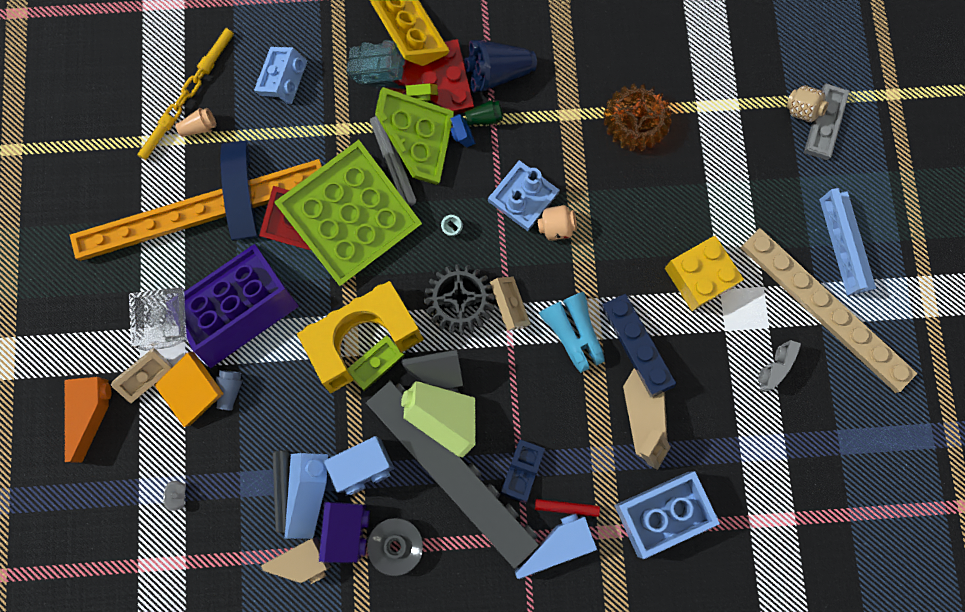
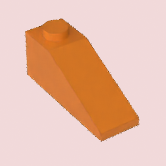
M100 377L65 380V462H83L109 407L112 390L108 380Z

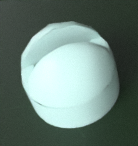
M448 215L442 220L441 228L445 234L456 236L462 231L463 223L459 217ZM450 220L458 227L457 231L447 224Z

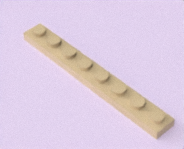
M761 228L740 247L895 393L901 392L916 376V371Z

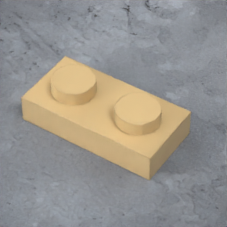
M514 277L496 278L491 281L493 294L497 300L507 331L530 326L531 324Z
M153 347L114 379L111 386L128 402L132 403L158 382L173 365Z

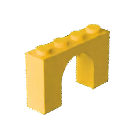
M390 281L376 286L371 292L353 299L348 305L330 312L325 318L307 325L302 331L296 333L320 381L330 394L354 381L341 356L342 340L353 327L362 323H377L383 326L391 335L400 353L424 340Z

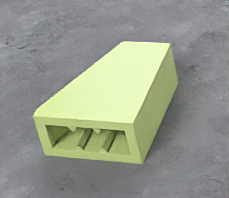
M418 381L409 390L404 392L401 400V405L404 407V419L459 457H464L475 445L474 397Z

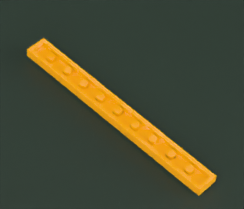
M317 159L251 179L250 187L253 208L268 204L273 186L287 190L294 188L322 167L320 160ZM222 189L71 234L70 239L75 259L83 261L226 217Z

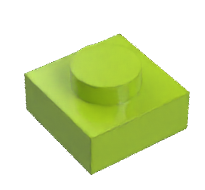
M431 83L406 86V95L422 101H429L430 96L438 95V88L436 84Z

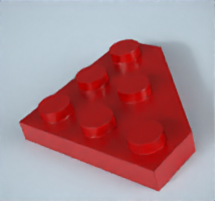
M458 39L444 42L449 49L448 55L424 66L405 60L400 51L386 54L391 81L404 87L418 84H436L438 95L430 96V100L426 102L452 110L454 114L464 113L474 108Z

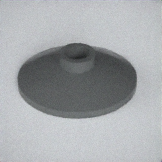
M399 518L388 519L378 524L371 532L367 543L368 556L373 566L378 571L391 576L402 575L412 570L419 562L423 551V541L418 529L412 523ZM393 541H398L401 544V549L397 552L391 548Z

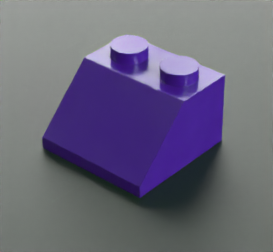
M325 502L319 562H359L361 556L366 555L367 539H363L364 527L369 526L370 511L366 510V504Z

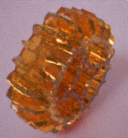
M633 84L630 90L624 86L620 92L616 91L613 94V99L608 100L607 108L604 110V116L606 117L604 125L609 126L607 134H614L613 142L622 141L621 148L629 144L631 151L636 146L639 147L640 151H643L646 145L651 149L655 146V142L661 143L663 136L668 134V127L672 123V119L669 118L672 114V109L667 108L669 100L661 101L662 93L654 94V87L648 91L645 90V84L641 85L640 89H637L636 85ZM636 103L635 106L622 108L627 104ZM637 111H639L638 116L640 117L638 125L637 118H635ZM655 127L648 132L639 133L642 128Z

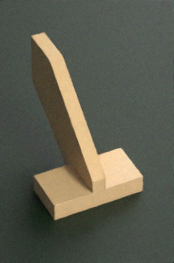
M634 368L623 388L635 452L649 466L658 470L671 448L667 441L665 392L651 398Z

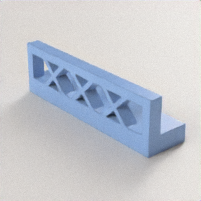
M839 188L831 189L819 200L846 294L848 296L876 289L848 191L840 193Z

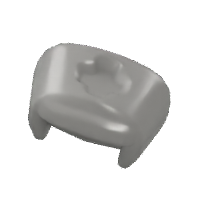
M171 481L166 485L163 494V502L166 509L176 511L184 508L186 489L184 483Z

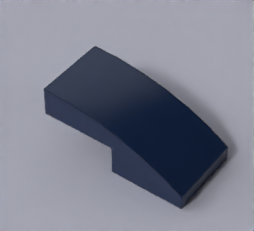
M519 439L500 495L526 504L545 448Z

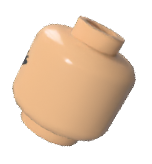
M565 205L544 209L542 218L538 219L540 234L545 233L546 238L550 241L571 238L573 231H577L574 210L570 211Z

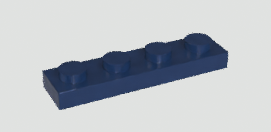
M624 294L603 303L602 309L650 397L652 398L674 388L676 385L675 380L627 295Z

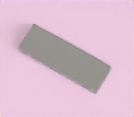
M825 84L822 87V91H824L826 96L825 101L829 103L823 117L819 116L812 122L804 153L829 160L832 156L850 91Z

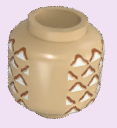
M801 86L798 90L792 91L787 102V108L790 109L792 117L813 122L819 116L823 117L829 103L825 101L824 91L809 86Z

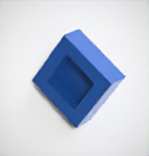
M460 114L452 117L453 127L451 128V133L455 141L460 142L466 148L474 145L475 141L467 121Z

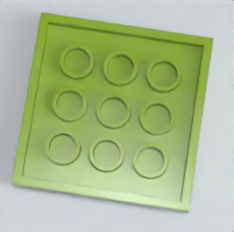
M357 140L274 202L339 286L422 224L360 140Z

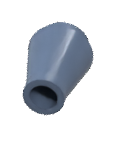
M219 371V376H216V384L224 394L217 400L216 408L233 410L234 402L243 382L240 372Z

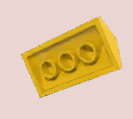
M370 0L405 60L424 66L448 55V47L419 0Z

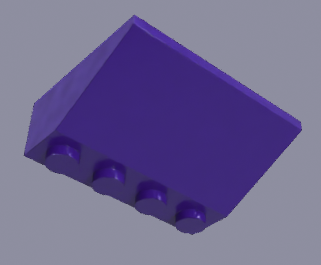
M255 244L168 302L193 352L210 368L299 307Z

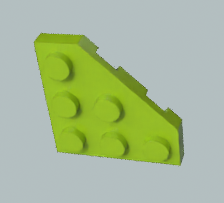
M383 87L379 94L375 112L376 117L412 177L437 185L441 179L452 125L451 118L454 115V111Z

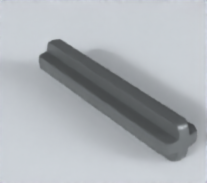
M285 450L273 452L275 530L278 533L285 532L289 453Z

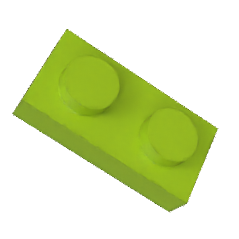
M386 335L352 364L348 370L353 379L365 391L404 357V354L400 353L398 347Z

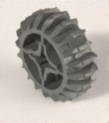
M456 264L455 272H451L450 267L447 266L445 267V276L438 271L436 276L439 281L434 279L429 281L433 288H426L425 293L431 297L424 299L425 305L433 306L426 309L428 315L435 314L431 319L434 324L442 320L439 325L441 330L450 325V334L454 333L455 327H459L460 335H464V327L468 326L470 333H473L474 323L480 328L483 327L484 324L480 319L481 317L485 320L490 319V314L485 310H494V305L489 303L495 300V295L489 293L493 290L492 285H484L488 281L486 275L478 279L480 275L479 269H476L471 274L469 265H466L465 271H460V265ZM463 281L474 285L480 294L465 290ZM455 282L452 292L439 297L446 285ZM458 289L461 291L462 298L467 299L466 301L463 300L461 311H459L457 300H453V298L457 299ZM481 302L479 309L470 317L465 318L466 308ZM439 305L454 308L457 313V319L447 316L440 309Z

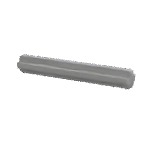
M375 115L370 119V123L394 186L409 207L416 204V198L397 150Z

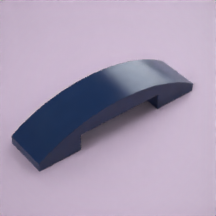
M244 140L221 144L220 155L221 181L231 240L258 237L256 213L253 211L248 168L250 166L248 142Z

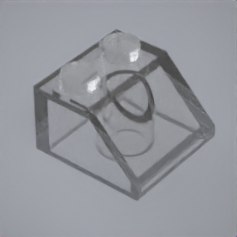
M183 287L129 293L131 347L148 351L153 347L155 349L171 348L187 341Z

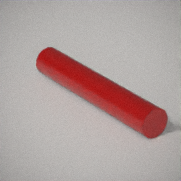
M536 499L535 510L576 513L577 515L599 517L600 506L541 499Z

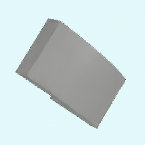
M790 340L778 347L775 354V361L777 363L773 362L766 365L759 373L758 382L761 383L759 391L766 392L772 390L783 380L797 357L801 343Z

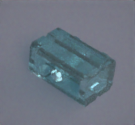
M384 40L382 44L375 45L362 43L361 46L350 48V61H348L346 72L358 84L402 79V66H404L405 59L394 41Z

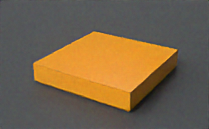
M188 352L154 385L183 427L190 426L224 394L194 352Z

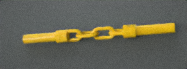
M225 28L209 53L198 63L197 68L199 70L185 82L181 89L182 94L163 113L157 122V127L137 154L140 158L146 161L166 131H170L182 112L181 107L187 98L192 97L201 85V78L204 74L209 75L215 65L214 62L233 37L234 33L231 30ZM193 80V82L197 84L191 91V93H189V91L185 89ZM173 107L175 111H178L174 117L169 115Z

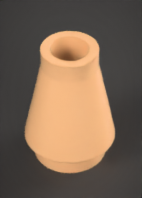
M199 108L181 122L176 123L175 126L178 134L183 138L189 135L211 132L212 128L216 127V120L208 108Z

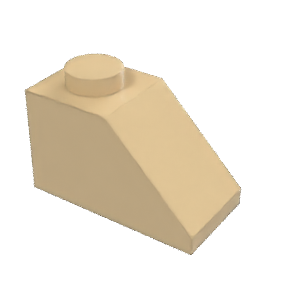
M317 537L261 565L263 571L299 583L309 579L311 584L326 576L324 571L331 566L329 562H319L320 543Z

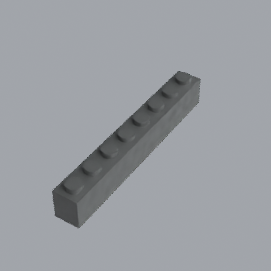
M389 381L366 404L515 569L539 546L535 541L538 535L528 524L522 527L518 523L516 518L519 514L509 503L504 507L497 498L500 496V493L490 483L485 486L480 481L479 477L482 474L472 463L467 466L459 456L403 418L404 407L401 405V400L406 390L400 383L394 386Z

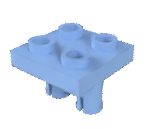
M519 160L488 197V202L526 231H529L543 214L544 209L559 194L560 190L541 177L542 174L537 168H529Z

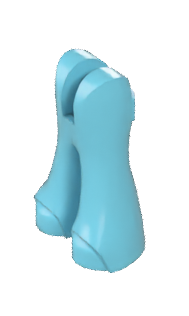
M584 292L575 294L563 301L576 325L579 338H577L561 302L539 312L543 321L559 337L570 359L580 373L590 369L582 351L586 348L596 366L605 362L603 350L590 320L587 298Z

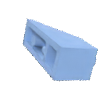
M291 454L285 538L312 539L314 537L326 486L327 468L324 461L328 459V454Z
M575 513L561 518L562 524L557 525L515 570L517 579L597 550L585 517L578 518Z

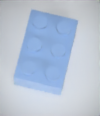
M695 471L686 472L614 505L637 557L642 559L720 524Z

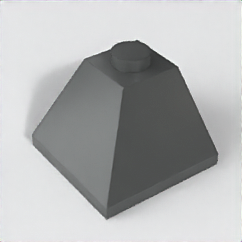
M457 350L402 360L407 373L422 383L459 393V389H464Z

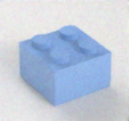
M376 436L324 461L337 493H346L347 495H353L365 489L364 483L370 480L377 483L390 477L389 471L395 469L382 440Z

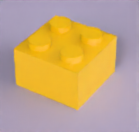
M716 235L672 259L665 267V270L691 311L729 291L744 280Z

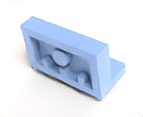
M270 47L254 91L260 96L279 97L285 103L292 104L307 60L293 47Z

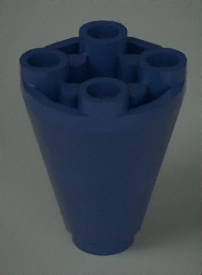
M471 40L469 42V57L465 58V70L471 74V88L473 92L486 91L530 74L531 71H535L537 67V58L534 51L485 40Z

